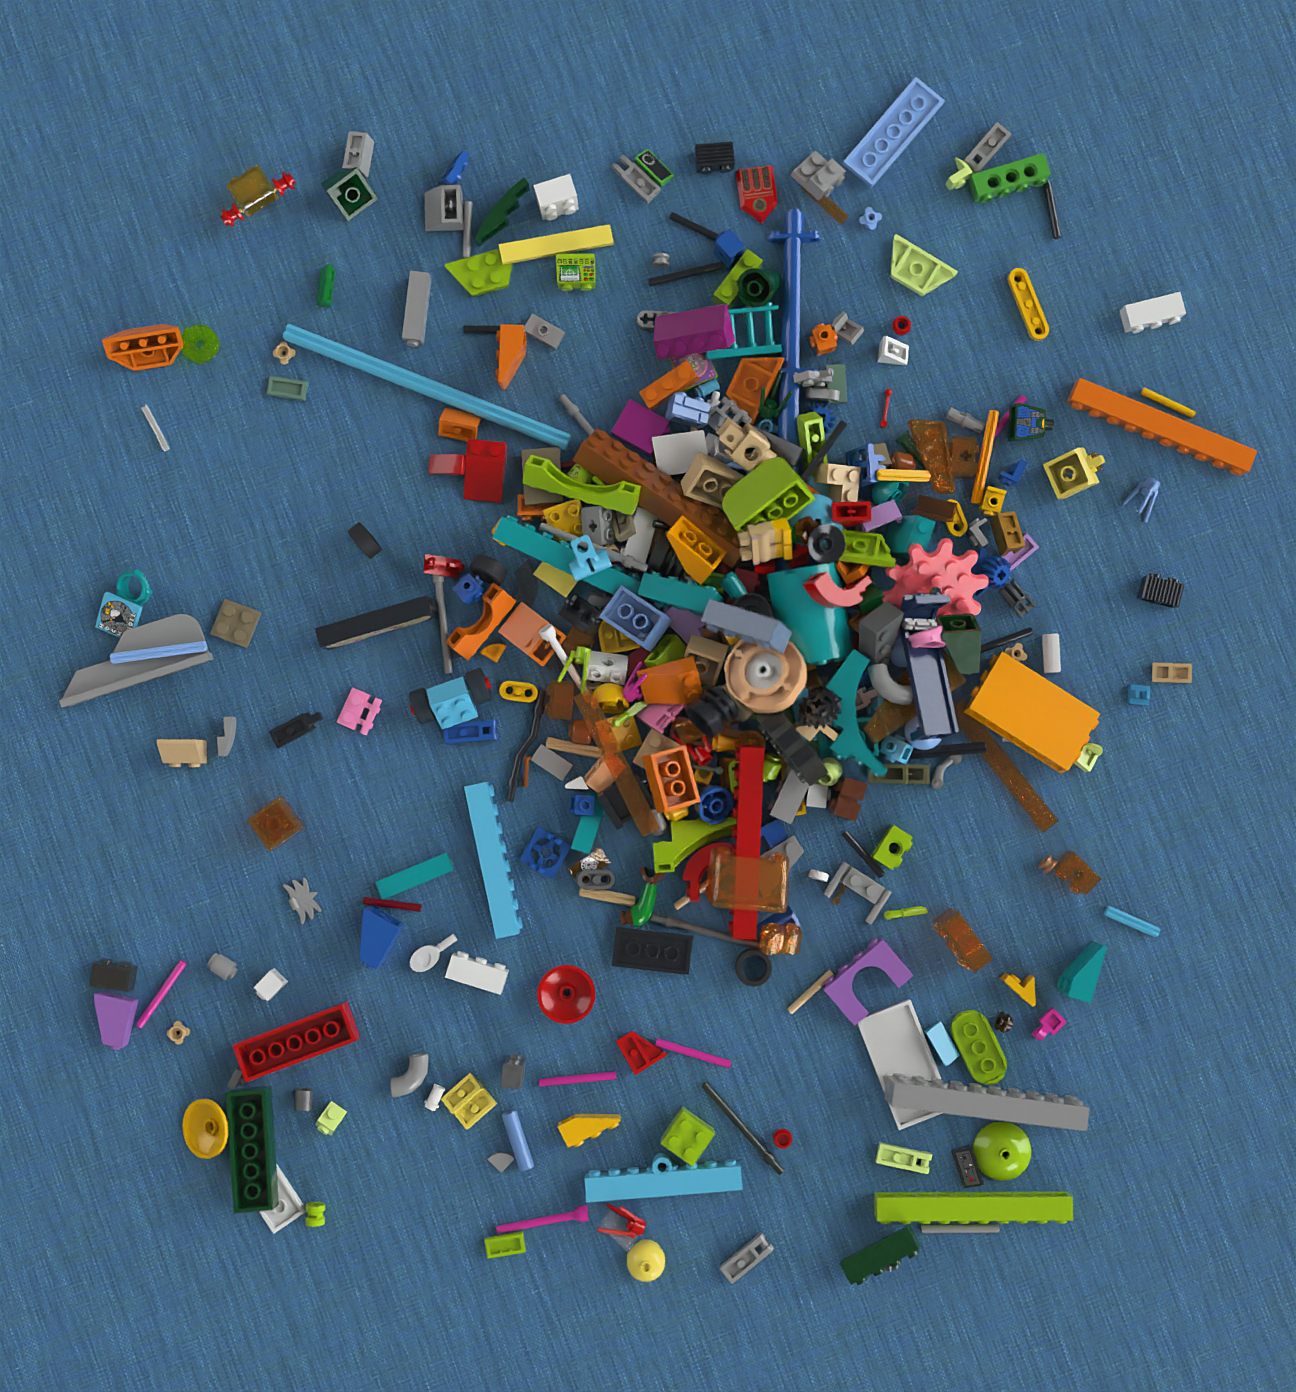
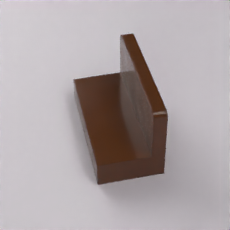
M919 495L916 509L911 510V514L943 522H953L957 503Z

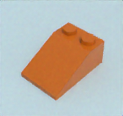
M693 656L636 671L638 679L644 673H647V677L640 684L645 703L687 705L695 699L701 700L700 696L703 690Z

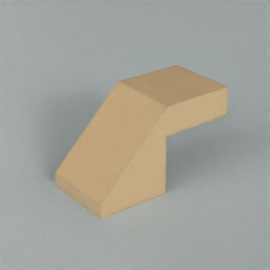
M803 721L793 722L792 724L808 741H811L819 730L833 741L839 736L826 724L825 729L821 725L817 729L813 725L808 727Z

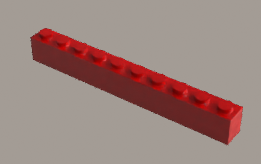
M739 744V750H735V761H738V769L734 770V781H737V788H734L733 798L737 800V806L733 807V819H736V826H732V838H735V845L731 846V857H734V864H731L730 874L734 876V881L730 883V895H733V902H729V914H732V921L728 922V932L732 934L733 939L756 940L764 747L763 745Z

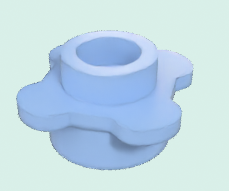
M868 207L859 221L866 228L874 230L877 222L882 219V215Z

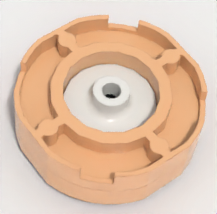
M740 640L728 655L724 667L726 685L732 696L752 711L764 714L779 712L792 705L803 690L807 678L804 658L790 641H788L784 654L762 648L754 643L750 644Z

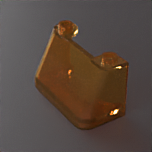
M724 847L712 849L705 894L711 905L731 909L786 912L789 882V858L786 854L775 853V855L770 856V859L734 856L729 852L728 848Z

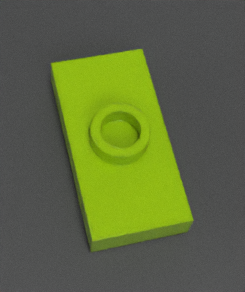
M523 1231L484 1238L487 1259L526 1253Z

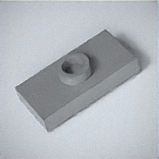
M533 313L524 327L527 334L555 350L565 335L563 330Z

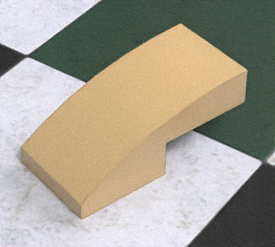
M1152 663V682L1192 683V664Z

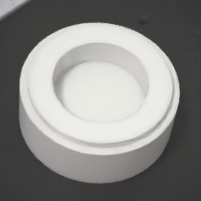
M811 869L808 877L827 882L829 875Z

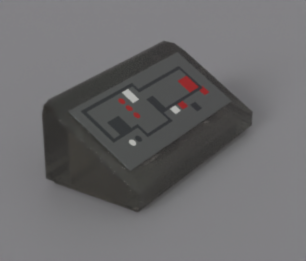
M968 1144L951 1150L963 1188L984 1185L972 1147Z

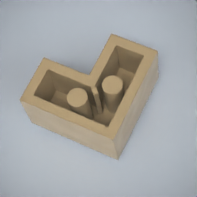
M819 463L815 469L814 482L830 484L829 498L834 502H857L861 467Z

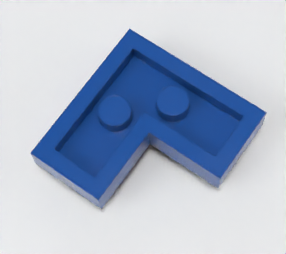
M464 150L457 155L438 182L439 185H453L459 181L462 176L460 172L468 164L466 160L469 155Z

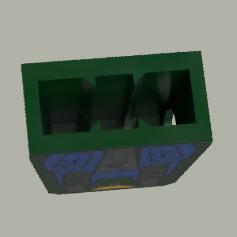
M1021 403L1012 404L1009 408L1008 442L1044 437L1045 430H1053L1054 420L1045 419V409Z

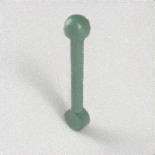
M691 764L692 768L713 771L718 775L723 773L722 767L712 768Z

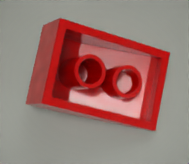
M467 440L464 480L465 500L502 503L508 446L505 442Z

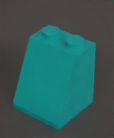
M918 515L902 516L901 523H897L896 520L890 522L884 537L885 544L890 549V555L910 562L908 549L915 543L920 544L926 552L936 522Z

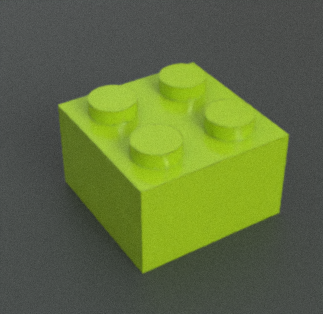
M682 1107L660 1140L664 1147L693 1167L714 1137L715 1130L689 1110Z

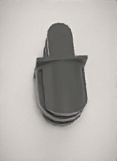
M1014 579L1010 581V584L1007 583L1004 589L1001 588L999 590L1001 595L1010 604L1009 608H1012L1019 618H1022L1025 612H1030V608L1036 607L1029 594L1026 595ZM1024 599L1028 602L1026 605L1023 602ZM1018 604L1021 606L1020 610L1016 607Z
M591 590L588 594V602L598 606L599 610H604L614 595L605 590L603 593Z

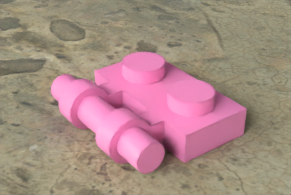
M352 687L337 723L356 730L358 724L362 725L360 733L367 735L369 729H372L374 725L372 722L376 713L379 714L382 700L375 697L373 704L368 703L371 695ZM365 708H367L369 713L364 720L361 717Z

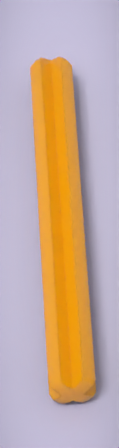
M990 410L988 413L971 503L981 504L999 417V411Z

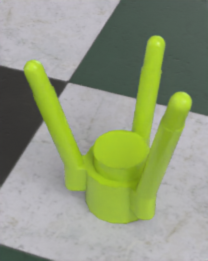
M577 646L576 651L571 650L570 657L557 679L558 682H561L572 660L575 659V663L583 665L581 695L585 694L591 649Z

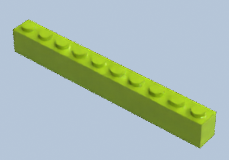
M1068 1191L874 1192V1216L881 1224H891L892 1221H899L901 1224H910L911 1221H919L921 1224L931 1223L930 1221H938L941 1224H949L950 1221H958L961 1224H968L969 1221H977L981 1224H987L989 1221H997V1223L1007 1224L1008 1221H1016L1021 1224H1026L1028 1221H1035L1041 1224H1045L1047 1221H1055L1056 1223L1064 1224L1067 1221H1073V1196Z

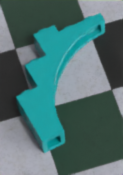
M853 649L826 686L829 691H833L834 695L837 694L841 698L840 703L842 707L840 710L842 713L836 714L838 720H832V725L837 729H840V727L844 729L830 749L833 750L832 754L840 760L842 758L847 759L852 754V759L858 764H866L870 767L868 771L877 777L881 775L883 777L888 768L867 747L860 732L856 714L858 686L870 659L856 649Z

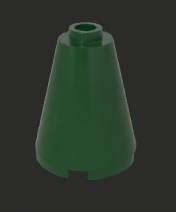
M759 268L746 270L737 281L738 297L748 307L753 308L766 305L781 283L779 273L775 270Z

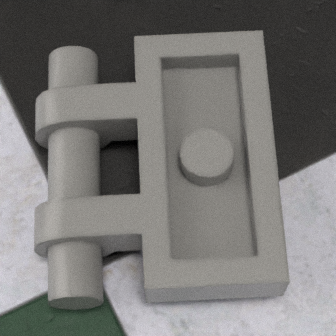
M727 397L722 398L721 403L724 406L721 409L715 405L708 413L707 424L715 431L729 417L727 415L729 412L735 414L732 420L738 425L741 422L745 424L748 422L750 424L752 421L744 409L738 408L736 402L732 399L729 400Z

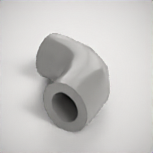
M875 664L868 667L872 686L880 696L892 703L911 704L913 699L911 686L900 685L894 682L889 676L887 665Z
M428 1053L410 1055L407 1072L400 1077L391 1078V1093L393 1097L412 1093L422 1084L428 1072Z

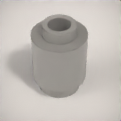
M215 953L207 964L211 972L224 980L232 979L238 971L236 968L237 964L222 954L218 955Z

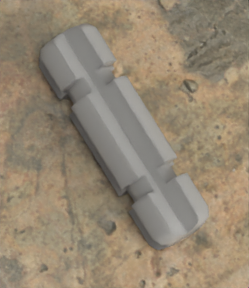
M905 618L902 623V627L905 630L924 631L937 626V622L932 619Z

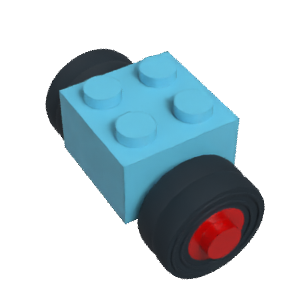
M481 668L466 672L468 686L464 678L460 677L428 689L420 688L409 693L411 712L416 716L420 724L437 719L442 729L476 718L478 713L475 703L479 705L492 700L490 691L492 686L489 678L485 677Z

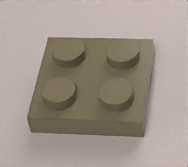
M224 598L210 634L248 648L262 613Z

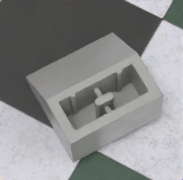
M440 185L425 192V231L463 230V193L460 185Z

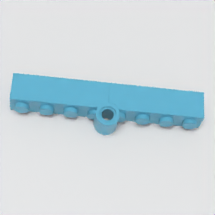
M659 1153L655 1155L652 1165L647 1166V1169L629 1167L627 1170L620 1171L618 1168L609 1169L608 1172L591 1170L585 1174L586 1202L743 1190L740 1161L736 1162L735 1159L725 1160L724 1163H717L716 1161H706L705 1164L700 1165L695 1163L693 1167L686 1163V1166H678V1164H672L669 1155ZM663 1162L666 1164V1166L664 1168H661L658 1166V1164Z

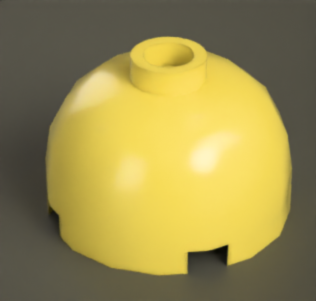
M644 1239L635 1245L633 1244L627 1253L628 1270L635 1279L641 1282L656 1280L665 1267V1255L660 1245L652 1240Z

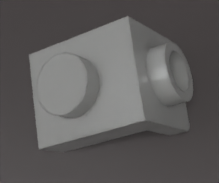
M845 312L837 316L831 325L832 329H835L837 337L851 345L864 332L863 327L848 319Z
M977 518L969 524L970 528L966 531L970 536V543L973 547H977L978 550L989 543L979 529V526L987 522L986 518L981 521Z

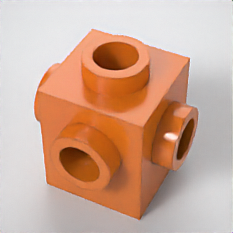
M819 324L814 327L809 337V343L811 348H815L817 356L833 352L837 348V333L835 329L831 328L830 324Z

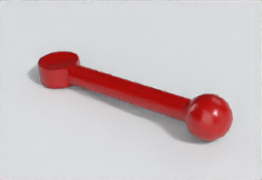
M891 389L885 390L886 399L883 419L880 422L881 428H885L888 425L886 418L889 398L892 394Z

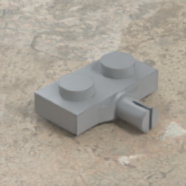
M832 368L819 371L808 370L793 375L794 383L802 384L803 387L814 386V388H824L825 384L832 382L834 372Z

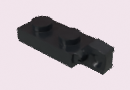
M307 712L270 730L269 733L277 749L313 731V729L317 728L315 723L324 718L321 712L311 716Z

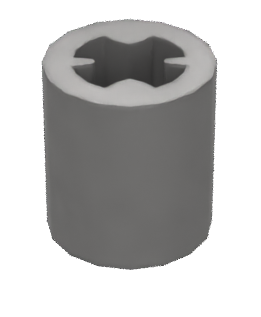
M305 1087L296 1088L294 1109L298 1111L311 1110L313 1089Z

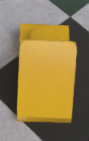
M1004 973L1000 977L1025 1002L1032 1007L1036 1005L1034 976L1029 974L1021 984H1019L1021 980L1014 974L1008 975Z

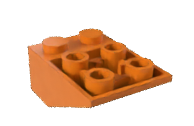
M500 324V331L497 330V342L500 350H496V361H498L499 369L496 368L495 378L502 391L506 390L526 355L527 335L524 325Z
M521 601L498 632L542 667L555 653L549 641L543 640L539 634V630L550 623ZM554 627L556 630L555 638L561 645L567 636Z

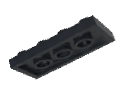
M616 927L612 966L689 975L693 935Z

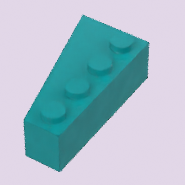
M653 571L650 574H643L637 594L643 599L659 604H671V607L679 610L687 608L690 612L699 616L704 614L709 599L724 603L725 600L716 592L714 587L705 586V588H701L695 582L687 581V583L679 582V578L669 576L668 579L663 578L662 574Z

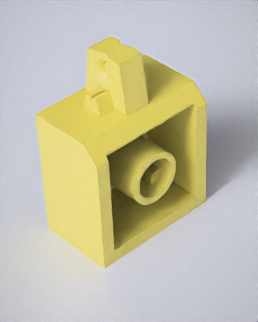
M1077 448L1043 464L1057 498L1065 499L1098 484L1099 480L1095 474L1097 472L1096 467L1105 463L1103 455L1092 459L1091 455H1087L1084 448ZM1071 470H1073L1074 474H1072V477H1069Z

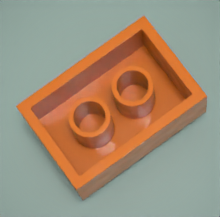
M686 745L675 746L642 756L657 813L669 812L701 802Z

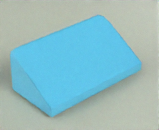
M941 1021L924 1030L945 1067L960 1056Z

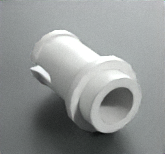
M434 1084L428 1099L424 1101L426 1103L425 1107L432 1111L439 1108L438 1103L445 1088Z

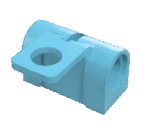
M588 535L571 541V546L577 559L569 562V566L576 581L612 567L606 549L602 548L595 552ZM581 541L586 542L589 546L585 553H580L577 550V544Z

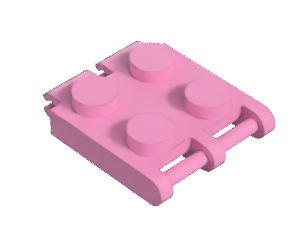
M648 703L636 716L640 721L662 735L667 725L671 721L673 722L676 719L675 716L682 708L685 709L687 705Z

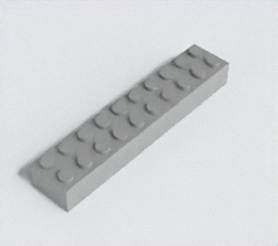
M893 1073V1076L887 1075L884 1099L892 1107L1087 1131L1090 1107L1083 1104L1082 1100H1078L1077 1097L1065 1095V1098H1061L1057 1094L1046 1093L1045 1096L1039 1095V1092L1032 1090L1022 1093L1016 1088H1008V1091L1000 1090L1001 1087L989 1085V1088H983L981 1084L970 1083L967 1086L962 1085L960 1081L951 1080L950 1083H944L942 1079L931 1078V1081L924 1080V1077L921 1076L905 1078V1075Z

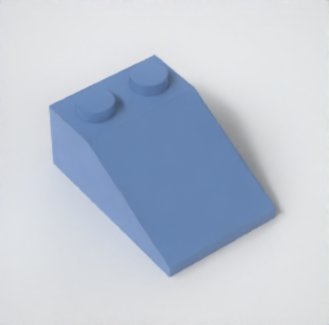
M622 585L599 616L649 652L653 650L672 622L667 615Z

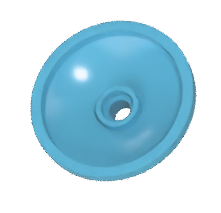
M813 494L815 500L788 520L789 526H792L801 518L810 516L813 520L819 519L820 525L830 524L836 526L841 531L843 530L842 525L832 522L831 503L834 501L820 494ZM802 541L794 543L795 545L797 543L800 544L801 547L807 546L806 544H803ZM822 541L821 545L823 548L827 546L826 541Z

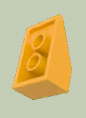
M683 515L666 534L686 573L700 584L707 579L727 553Z

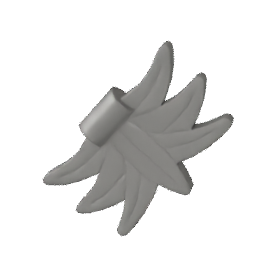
M303 878V885L296 880H292L295 890L291 886L283 884V887L290 895L289 904L293 911L296 910L299 913L301 924L305 922L306 912L312 920L314 908L318 912L322 911L318 903L313 899L317 892L309 891V884L306 878Z

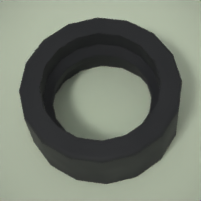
M360 522L347 531L369 559L382 550L378 542Z
M477 554L469 566V570L475 576L479 575L484 582L491 585L494 582L496 585L501 586L508 574V571L502 564L482 554Z
M751 948L739 954L735 962V971L740 981L745 985L752 987L761 986L770 978L772 964L766 953L762 950ZM757 956L763 960L765 970L759 978L751 979L744 975L742 964L746 958Z

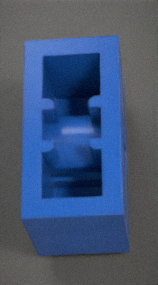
M731 229L726 232L722 231L716 237L714 255L722 261V264L728 270L737 264L743 256L745 249L743 242Z

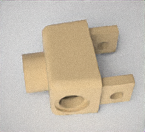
M727 417L716 431L720 435L718 439L728 446L724 450L725 453L747 471H752L765 460L777 456V454L770 450L767 438L748 422L742 428ZM747 448H755L751 453H745Z

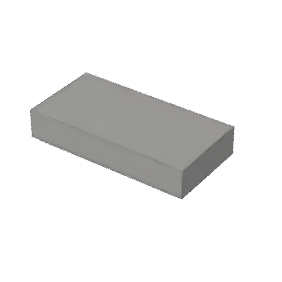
M543 744L539 746L531 758L533 762L561 781L564 780L573 766Z

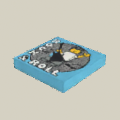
M106 592L104 593L95 627L121 638L124 631L137 627L142 606Z

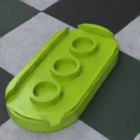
M975 1010L961 1011L953 1018L950 1027L952 1038L973 1079L985 1085L996 1084L1005 1075L1007 1060L995 1034L984 1015Z

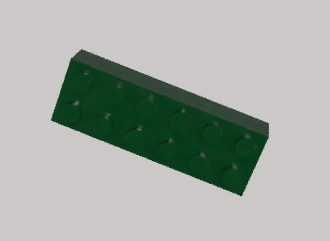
M271 1086L232 1089L226 1093L234 1214L274 1210L279 1205Z

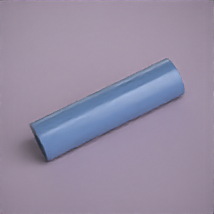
M516 1109L507 1111L501 1116L519 1171H526L534 1167V1163Z

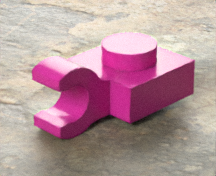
M1051 1007L1038 1020L1041 1026L1036 1028L1032 1035L1039 1041L1048 1033L1054 1036L1067 1021Z

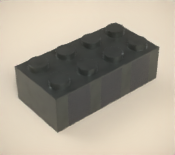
M781 711L769 714L761 713L756 717L759 722L757 727L763 736L772 744L776 752L781 755L802 784L806 782L809 786H812L828 773L822 760Z

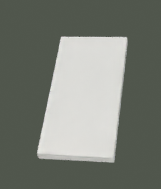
M910 999L871 1013L857 1023L884 1094L887 1075L893 1076V1073L903 1074L905 1078L921 1076L924 1077V1080L931 1081V1078L941 1079ZM889 1104L899 1130L942 1114L939 1112L892 1107Z

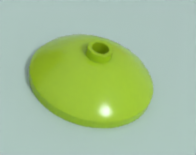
M1006 1121L993 1122L984 1126L976 1135L973 1143V1158L977 1167L989 1178L999 1181L1011 1180L1022 1174L1030 1162V1141L1024 1131L1015 1124ZM1007 1151L1008 1155L1006 1157H1002V1153Z

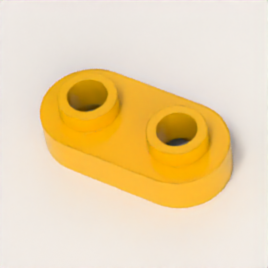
M949 499L946 501L957 503L953 522L944 523L951 536L960 537L967 531L968 525L960 504L956 500ZM955 524L960 527L959 531L954 530Z
M505 681L499 689L500 695L506 700L531 703L538 696L537 688L530 683ZM508 687L513 688V692L511 694H507L506 689ZM526 690L532 691L530 697L525 695Z

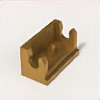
M1015 511L998 513L990 521L1000 557L1006 556L1011 551L1013 554H1016L1026 546Z

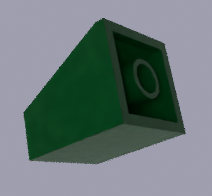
M974 614L936 616L937 626H942L941 636L959 673L966 675L978 673L982 631Z

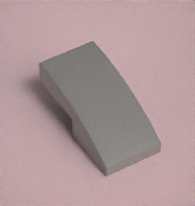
M223 717L225 736L217 737L218 756H228L232 748L236 733V717Z

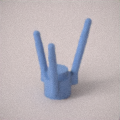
M1147 477L1145 482L1140 481L1138 486L1122 502L1125 505L1141 489V493L1145 497L1138 510L1140 514L1149 497H1151L1144 523H1147L1155 498L1159 492L1160 482L1154 478Z

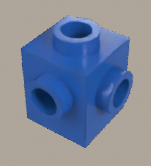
M471 573L463 575L459 579V583L453 587V590L463 602L469 605L482 599L481 597L487 591L484 586V580L479 575L475 576Z

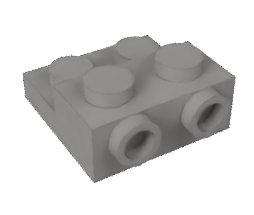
M814 151L793 170L790 176L819 201L824 195L827 197L833 191L835 185L838 187L845 179L843 175L846 170L833 159L827 161L817 151Z

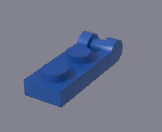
M497 720L466 722L445 728V744L499 739V734L496 733L498 722ZM483 727H488L489 734L483 735Z

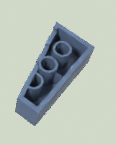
M709 599L701 622L707 625L706 629L717 633V631H721L728 637L734 638L735 636L746 643H754L762 648L784 654L792 634L778 620Z

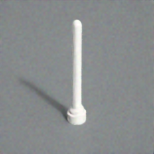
M548 624L539 630V634L543 640L549 641L565 666L569 658L555 638L556 630L553 625ZM571 663L567 671L581 691L582 679ZM586 686L583 696L588 703H591L592 694Z

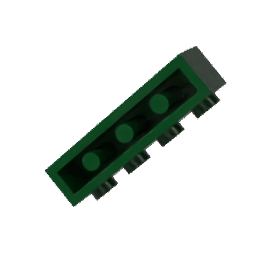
M909 1224L842 1259L839 1264L850 1285L856 1283L858 1286L868 1280L867 1276L871 1274L874 1277L885 1271L883 1268L889 1265L893 1268L902 1263V1258L908 1256L910 1259L918 1255L921 1244Z

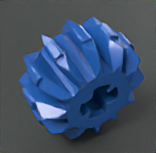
M820 403L816 404V409L810 406V412H816L823 418L824 432L828 434L830 432L829 428H834L835 426L832 421L836 419V416L831 415L833 409L827 411V404L821 408Z
M991 556L990 559H985V564L981 565L982 570L978 572L979 574L986 575L989 579V588L995 589L1005 586L1006 580H1010L1009 574L1012 573L1010 570L1011 564L1005 558Z

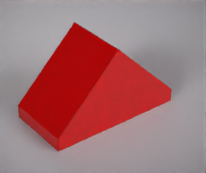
M870 501L831 503L833 523L849 528L872 520Z

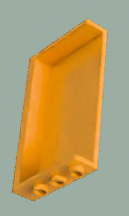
M1003 651L997 656L994 654L988 663L990 665L988 671L985 670L979 678L981 683L971 691L970 696L972 698L966 706L964 713L1060 774L1069 771L1073 762L1079 759L1082 746L1088 743L1090 739L1089 733L1097 727L1099 723L1097 719L1100 713Z

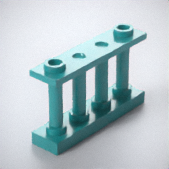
M769 302L762 307L728 309L734 336V315L745 314L746 347L738 348L735 341L727 349L703 352L704 360L781 353L782 345H776V342L773 341L771 312L778 310V305L772 306V302ZM763 312L766 342H764V346H757L754 338L752 313Z

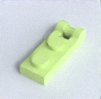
M879 1142L875 1161L883 1165L929 1174L930 1167L928 1165L929 1160H932L933 1154ZM917 1158L922 1159L919 1165L916 1164Z

